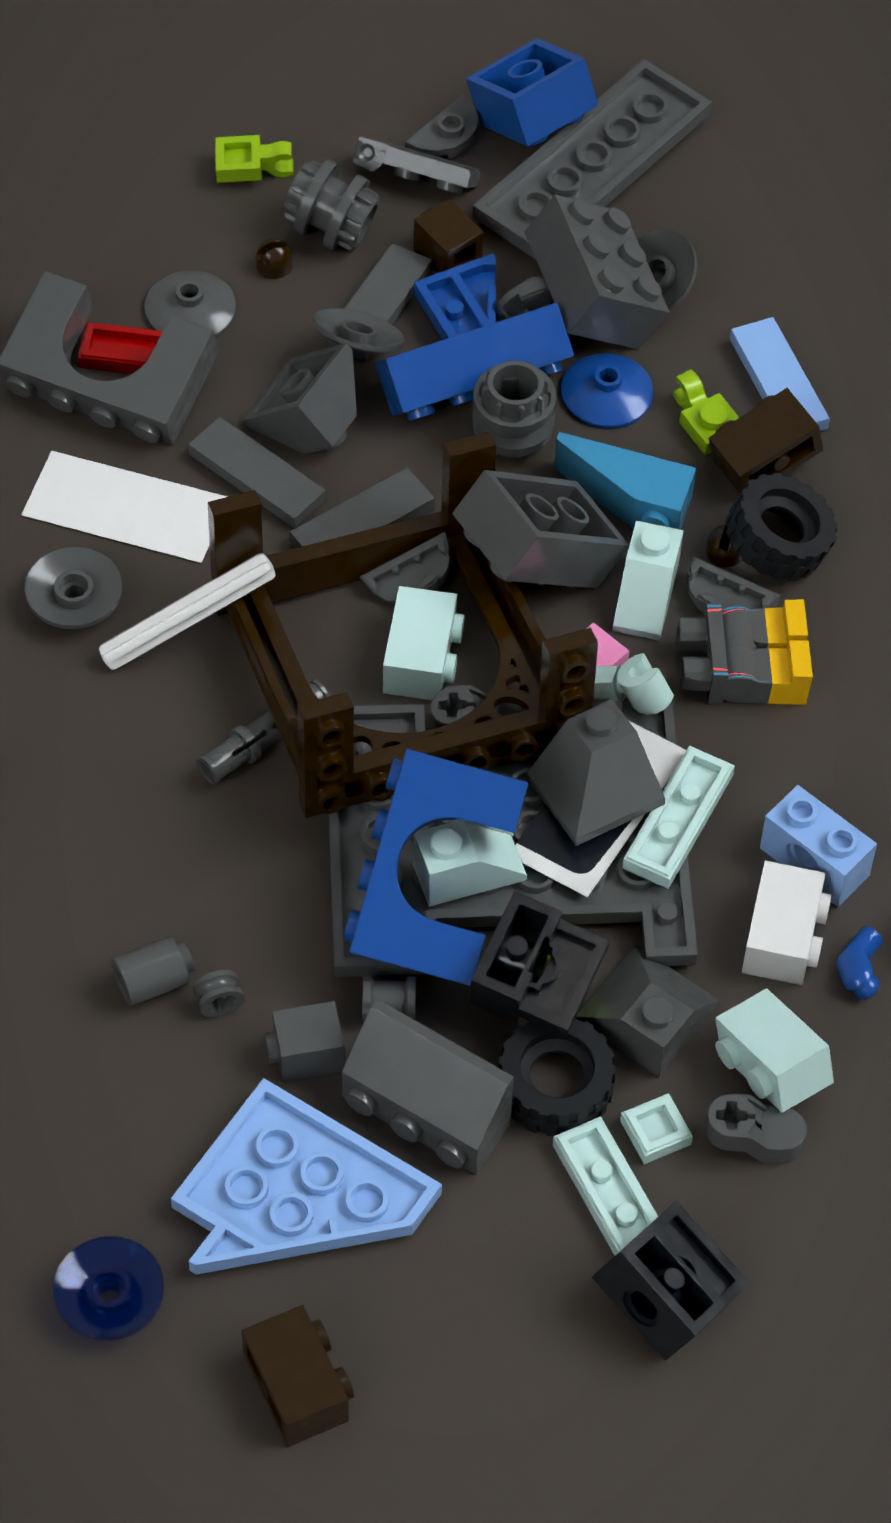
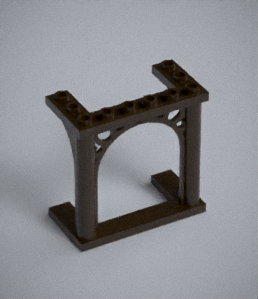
M490 432L443 443L442 503L440 512L266 555L275 570V578L217 611L218 616L229 615L299 778V804L305 818L323 813H335L345 807L371 800L378 801L393 795L395 791L386 788L387 779L393 759L403 760L406 749L486 770L514 761H526L533 756L542 754L568 719L593 708L598 641L591 627L546 639L516 581L506 582L492 572L490 568L491 562L479 547L468 541L463 533L464 528L452 514L484 470L495 471L496 444ZM255 490L208 502L212 581L253 556L263 553L262 504ZM445 532L450 539L453 557L497 645L500 668L496 682L487 697L469 714L436 729L412 733H393L354 724V707L347 692L318 699L311 690L272 602L361 580L360 576ZM513 682H519L520 684L519 689H508L507 686ZM503 703H511L525 710L502 716L496 711L495 707ZM354 743H367L372 750L371 752L354 756Z

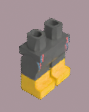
M804 599L784 600L783 608H749L744 605H729L722 608L721 603H707L704 617L679 618L676 631L677 649L703 650V657H682L680 665L681 689L707 691L708 704H723L724 699L734 703L806 705L813 673L809 640H807L808 630Z

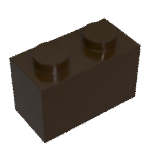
M788 388L775 396L770 395L763 398L753 410L737 420L724 423L717 429L715 434L709 437L714 462L739 493L742 492L749 481L752 479L756 480L759 475L780 473L784 476L823 451L819 425Z
M304 1305L242 1330L243 1354L287 1447L349 1422V1400L354 1398L350 1380L343 1367L333 1368L327 1356V1352L331 1351L327 1332L320 1320L311 1322Z

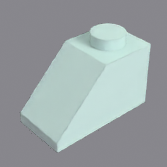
M640 521L635 522L626 557L612 631L660 641L679 566L683 530Z
M454 821L420 830L414 834L413 866L429 907L527 880L526 871L511 835L461 821Z

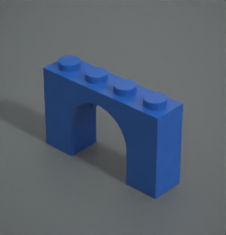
M406 749L403 760L394 758L386 783L387 789L395 791L389 811L379 809L372 833V839L380 841L375 861L365 859L357 887L359 890L366 891L361 912L351 909L343 940L352 942L350 953L471 986V979L477 969L486 935L428 919L415 911L404 898L399 886V858L404 846L417 831L438 821H461L514 836L528 782Z

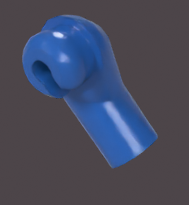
M864 926L859 930L837 959V969L843 985L847 990H853L858 999L872 997L880 986L879 979L873 975V967L869 959L881 946L883 940L880 934L869 926Z

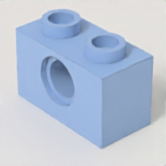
M799 785L765 816L760 849L780 864L824 872L825 878L822 893L832 894L830 902L837 907L870 876L877 847L876 842Z

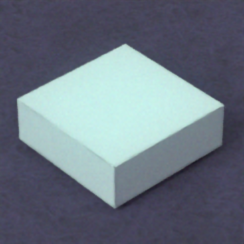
M669 1093L621 1113L620 1122L643 1164L692 1145L693 1135Z

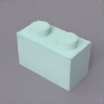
M399 586L383 663L384 694L433 700L435 695L443 690L444 683H454L457 654H451L450 651L452 643L461 644L465 621L464 614H456L457 594Z
M767 988L715 1017L719 1039L715 1043V1047L721 1061L729 1069L736 1068L747 1079L752 1091L760 1099L767 1098L780 1112L787 1111L834 1083L829 1045Z

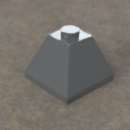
M346 342L291 358L244 417L243 423L248 428L302 454L324 449L328 452L337 448L348 435L346 429L357 416L352 348Z
M612 699L568 719L527 773L528 781L576 846L665 804L664 794L637 731Z
M635 945L578 1012L576 1019L592 1024L599 1034L602 1032L606 1037L607 1044L660 1078L716 1010L720 1000L670 967L646 960L644 951Z

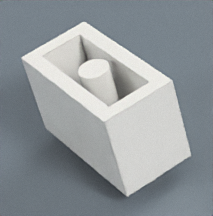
M764 861L742 973L803 986L806 967L817 968L823 941L822 937L813 936L815 923L826 925L832 894L822 893L825 878L824 872Z

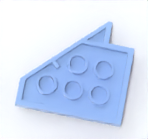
M263 1078L171 1197V1206L177 1212L210 1231L209 1235L189 1260V1271L197 1275L412 1235L441 1196L442 1184Z

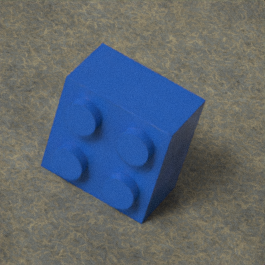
M538 38L466 78L479 116L480 125L526 147L542 143L548 138L550 133L564 125L580 121L586 112L598 106L585 58Z

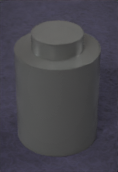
M171 936L111 958L117 984L129 1007L188 985V973L195 971L194 962L187 945L184 942L176 944Z

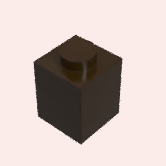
M448 199L435 208L425 210L419 217L414 219L413 250L420 255L432 259V269L436 273H440L483 257L484 231L451 199Z

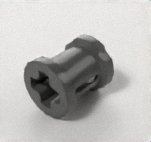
M363 975L362 1022L365 1021L376 999L415 1020L416 976H408L405 981L374 980L372 975Z

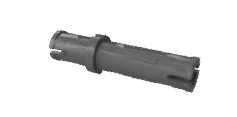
M311 679L308 682L318 699L330 696L320 681ZM268 710L245 727L242 725L236 726L229 732L228 739L196 759L201 774L209 783L213 785L219 783L222 778L246 762L253 764L262 757L264 749L282 738L277 725L272 727L275 721L271 711ZM255 736H256V739H254L253 741H251L250 743H248L246 746H243L242 748H240L239 750H237L236 753H234V754L232 755V752H234L236 749H238L239 747H241V746L244 745L245 743L249 742L250 740H252V739L255 738Z

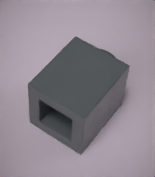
M335 1001L272 1011L273 1032L264 1033L265 1046L269 1064L279 1063L282 1082L342 1072L345 1066V1045Z

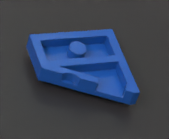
M493 254L414 282L413 294L442 340L496 323V258Z

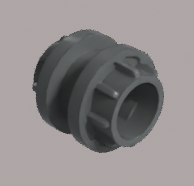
M327 159L323 164L311 160L301 167L287 193L283 204L284 216L294 222L293 231L303 236L310 231L312 226L325 232L323 239L324 247L335 251L339 245L352 250L361 243L375 217L380 203L378 193L369 189L370 180L359 174L350 184L337 178L340 165L330 159Z
M507 360L488 369L479 377L473 392L472 427L474 434L479 435L490 432L496 444V455L507 458L520 459L542 449L551 439L555 424L556 388L549 376L536 368L534 364Z

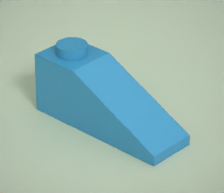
M559 432L556 438L554 468L569 480L577 481L588 495L628 526L634 528L635 522L640 521L681 530L693 497L695 467Z

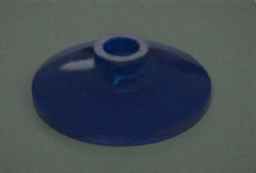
M115 1236L95 1238L74 1248L61 1262L54 1278V1300L61 1318L77 1333L96 1340L122 1339L143 1329L157 1314L164 1296L162 1270L152 1253L133 1240ZM112 1290L120 1294V1297L115 1301L105 1302L100 1299L101 1295L106 1291Z

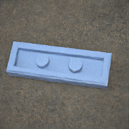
M771 317L732 328L730 341L761 398L763 399L770 395L775 396L788 388L819 425L820 431L828 429L830 418L775 319Z

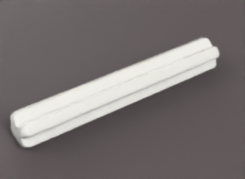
M263 553L257 554L102 643L99 651L103 661L111 670L118 669L268 583L276 576L272 563Z

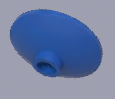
M608 353L594 354L576 361L565 372L561 382V399L567 411L581 423L599 429H618L634 424L648 412L653 401V383L646 370L627 357Z

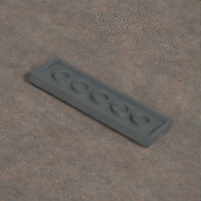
M643 59L597 99V107L586 112L580 121L562 128L473 204L472 217L536 260L524 231L555 194L572 199H582L588 203L606 207L710 116L712 101L646 59Z

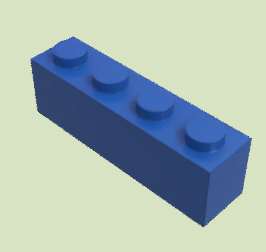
M554 303L375 362V366L391 415L395 416L406 412L410 421L434 413L433 403L449 398L451 406L473 400L474 387L479 377L488 369L507 360L534 364L536 368L548 375L563 370L560 361L573 357L574 353L558 303Z

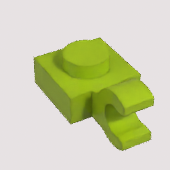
M260 135L215 137L217 183L262 180V170L281 178L294 175L291 142L278 141L272 144L261 145Z
M690 369L675 377V381L680 388L673 391V396L677 403L685 409L680 413L679 423L702 453L707 455L712 452L709 437L715 434L721 425L731 420H737L739 417L720 393L707 398L700 378Z

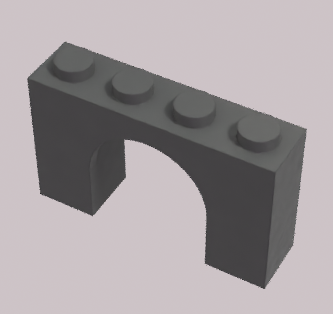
M44 271L0 356V373L5 386L11 392L21 397L29 398L31 395L45 399L50 405L60 411L71 413L75 410L89 415L92 420L104 427L114 428L117 425L131 430L134 435L146 442L157 443L159 440L173 446L219 354L214 330L171 315L149 359L136 372L127 377L112 381H100L85 377L70 365L73 348L94 309L87 285Z

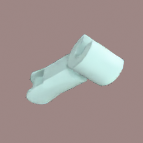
M644 653L629 658L621 666H596L593 702H607L611 699L613 701H623L626 695L632 707L639 713L646 715L657 714L665 710L672 702L674 694L660 669L652 668Z

